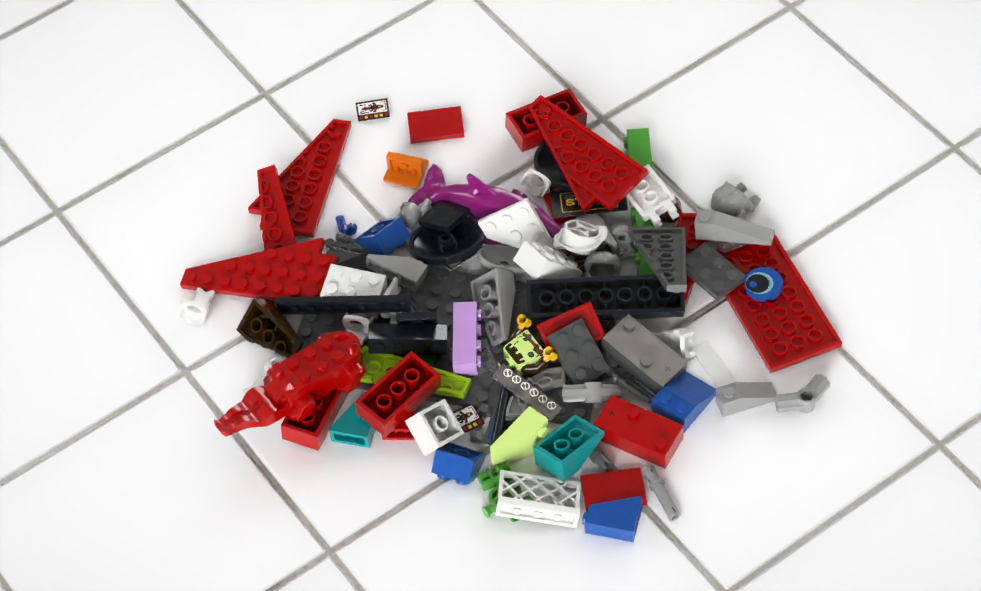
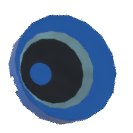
M759 267L751 270L746 275L744 288L747 295L753 300L766 302L769 299H776L781 294L783 279L774 269Z

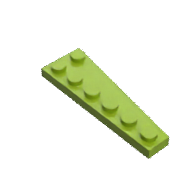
M364 345L361 353L363 354V366L366 372L360 379V382L375 384L399 363L403 357L393 354H368V346ZM432 367L440 374L441 387L433 394L465 398L472 384L470 378Z

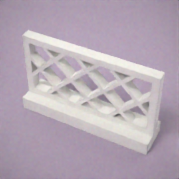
M500 470L495 515L576 528L580 517L581 482L570 480L564 482L557 478ZM504 477H505V478H511V479H513L515 482H514L513 484L509 485V484L504 480ZM531 481L535 486L529 488L524 482ZM546 484H550V485H553V486L555 487V489L552 490V491H549V490H548L546 487H544V486H545ZM520 486L524 492L518 494L514 488ZM569 487L575 488L576 490L574 493L570 495L564 489ZM540 489L545 495L539 498L534 491ZM509 492L514 498L504 497L502 495ZM560 492L565 498L559 501L554 495ZM529 495L534 501L524 500L523 498ZM549 498L554 504L544 503L543 501ZM569 501L574 508L564 506L563 504Z

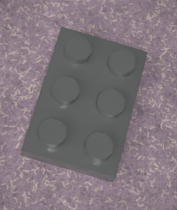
M704 242L686 256V275L716 301L721 300L745 280L746 276L707 242Z
M582 318L546 337L557 354V358L572 385L584 384L610 370Z

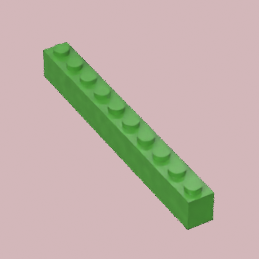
M649 128L626 129L627 137H623L624 148H627L628 151H625V154L643 167L649 164L653 169ZM630 208L631 219H635L632 227H654L650 219L644 222L635 208ZM638 250L635 253V262L640 265V268H637V275L654 274Z

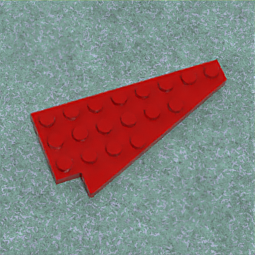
M542 95L528 106L534 121L584 213L596 202L611 211L648 175L646 168Z
M333 119L279 175L295 235L315 236L352 127L351 121ZM260 196L248 207L250 214L261 215ZM260 222V230H263L262 224Z
M318 238L187 268L183 274L180 286L182 289L197 291L199 287L205 292L214 290L218 294L269 299L270 301H275L276 297H320L330 265H336L338 259L336 255L322 254L325 240L324 238Z

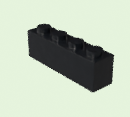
M369 324L368 354H408L412 351L415 354L447 355V325Z

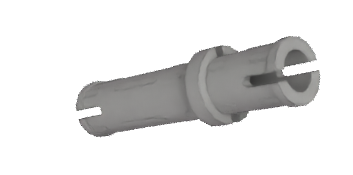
M651 464L650 468L647 465L643 468L642 472L649 482L650 490L654 491L670 521H673V518L677 520L681 513L664 486L665 481L659 477L654 465Z

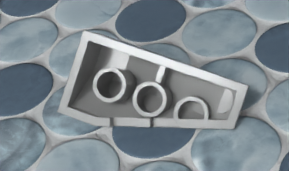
M698 210L694 222L696 239L771 246L775 233L774 229L719 211Z
M495 268L471 281L473 302L477 301L478 308L481 309L482 318L486 324L485 330L492 346L508 340L515 296L513 272Z

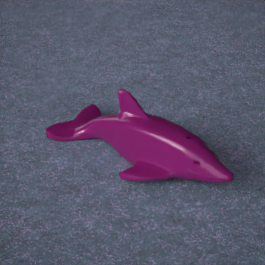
M432 164L426 174L423 187L415 192L408 202L419 205L426 198H429L432 201L431 207L440 200L469 207L470 215L479 220L524 200L528 196L517 189H513L510 192L499 187L486 185L471 173L466 177L468 184L447 186L442 170L437 165ZM531 202L549 235L554 238L563 227L556 223L537 204ZM484 235L485 239L483 244H501L500 242L486 238V236Z

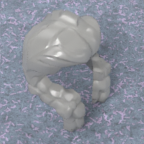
M726 181L712 194L711 208L714 211L739 217L743 209L753 212L761 198L757 195H753L750 198L746 197L744 191H747V188L742 182L735 187Z
M607 251L589 254L584 262V277L619 276L622 268L619 257Z

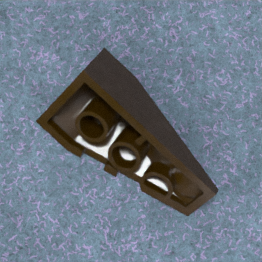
M253 299L236 329L247 341L259 344L263 348L271 349L275 353L288 358L299 352L304 344L280 309L269 299Z

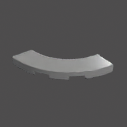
M562 366L542 370L541 373L532 378H527L526 381L544 393L547 390L566 385V372ZM513 394L507 405L506 421H515L530 405Z

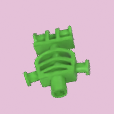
M507 461L499 467L495 465L493 471L487 468L485 469L486 472L476 473L483 491L493 488L489 492L490 505L482 507V511L487 518L496 511L500 470L512 471ZM504 477V480H505L509 485H511V484L514 483V482H509V481H512L513 479H511V478H505V477ZM520 486L514 488L518 494L523 493ZM509 492L502 495L504 497L514 498ZM527 495V496H525V497L523 498L524 500H526V499H531V500H533L529 495ZM510 518L511 522H516L520 520L516 518Z

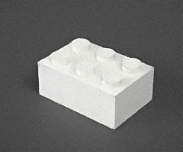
M524 241L513 259L515 263L534 279L580 278L583 273L577 268L578 264L565 258L566 254L559 249L555 251L547 245L543 247L535 241L533 243Z
M331 264L320 296L383 295L388 288L387 277L383 274ZM350 313L369 318L373 316L374 319H378L379 313Z

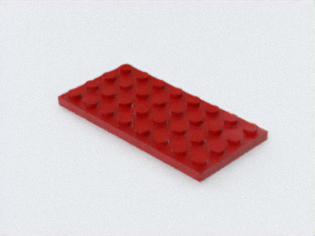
M775 233L771 246L742 243L739 246L728 245L731 246L728 250L723 248L716 250L745 276L753 269L768 267L777 271L783 279V290L774 300L769 299L766 302L753 300L747 295L744 282L725 296L770 373L842 347L841 339Z

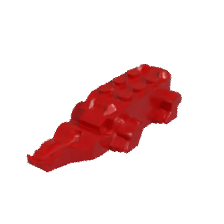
M347 331L327 332L319 336L315 343L282 362L278 361L272 364L263 379L264 386H256L248 390L241 402L230 408L219 420L214 419L215 427L222 435L227 437L247 428L267 427L285 416L293 421L300 422L311 415L316 405V400L335 389L349 393L361 386L360 379L366 372L363 366V354L361 353V344L358 337Z

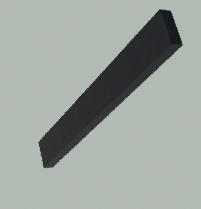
M412 295L276 297L274 302L283 314L417 312L419 308Z

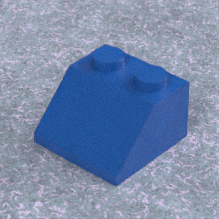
M401 217L380 220L354 240L370 254L389 256L393 253L392 250L394 248H399L406 244V240L411 235Z
M449 442L436 449L431 473L437 474V477L441 479H454L460 485L470 484L476 479V473L479 472L486 458V453Z

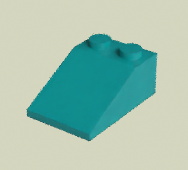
M574 415L533 446L535 464L565 482L579 471L603 438L605 432L581 417Z

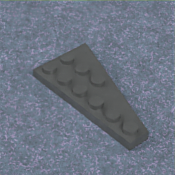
M628 227V235L666 292H687L685 227Z

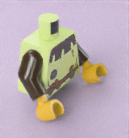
M520 314L517 318L519 326L514 328L504 345L505 359L498 362V366L500 368L505 364L520 376L537 375L548 366L549 360L555 361L557 359V354L554 353V349L550 346L543 350L528 330L524 331V327L531 326V320L527 318L523 323L526 315Z

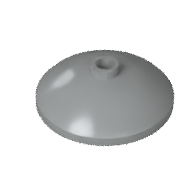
M488 244L482 246L477 251L478 261L490 271L500 268L513 272L514 275L525 272L524 269L513 261L519 248L506 244Z

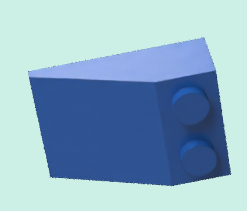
M684 372L663 386L651 400V412L684 425L683 433H685L716 396V388L692 374Z

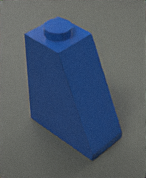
M637 496L589 505L588 512H584L582 517L585 533L634 543L643 508L642 497Z

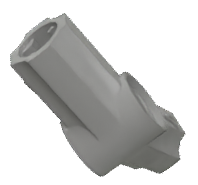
M816 374L806 387L801 388L798 392L775 395L777 412L799 410L803 413H809L813 411L815 403L830 387V382L826 376Z
M602 382L563 385L562 389L563 402L602 403L607 402L611 395L618 398L622 397V389H620L619 385L602 384Z

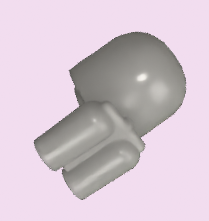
M426 198L419 205L405 202L400 207L398 217H401L407 228L413 227L432 208L430 206L432 201Z
M623 223L615 224L611 228L610 233L617 243L618 257L623 259L627 254L628 256H634L635 251L633 246L630 245L632 239L628 235V226Z

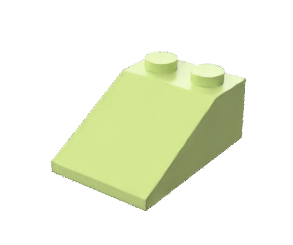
M529 406L490 446L491 467L494 469L495 465L499 467L504 465L506 461L509 464L534 454L533 446L548 435V419Z

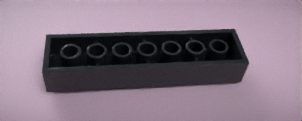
M655 274L526 280L527 316L531 320V324L542 323L591 301L599 321L622 320L628 314L634 319L683 317L685 313L684 292H666Z

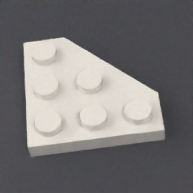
M528 198L478 220L480 228L488 239L519 249L524 241L530 243L535 241L543 247L547 245L554 248L551 236Z

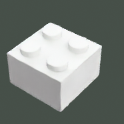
M445 399L405 420L424 456L464 434Z

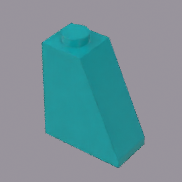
M354 402L330 427L329 432L333 442L370 448L376 429L356 413V404Z

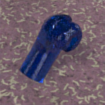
M343 215L335 218L340 233L348 236L356 234L358 228L355 223L353 226L352 223L347 225Z

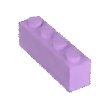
M477 301L453 302L452 364L454 374L460 376L478 375V367H481V355H478V352H481V340H478V336L482 335L481 324H478V321H482L481 309H477Z

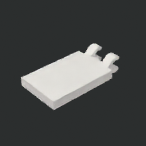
M647 164L644 168L648 170V175L626 198L644 222L650 219L654 227H662L663 224L659 216L666 211L673 220L679 217L677 208L674 206L677 201L651 166Z

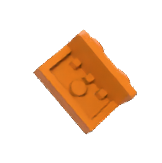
M388 151L386 156L388 169L383 181L418 189L429 165V160Z

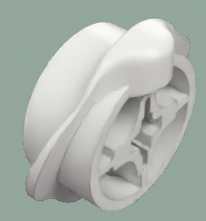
M569 220L565 222L560 232L554 236L553 246L555 249H567L576 254L589 255L595 253L601 243L606 240L608 229L606 226H594L585 221Z

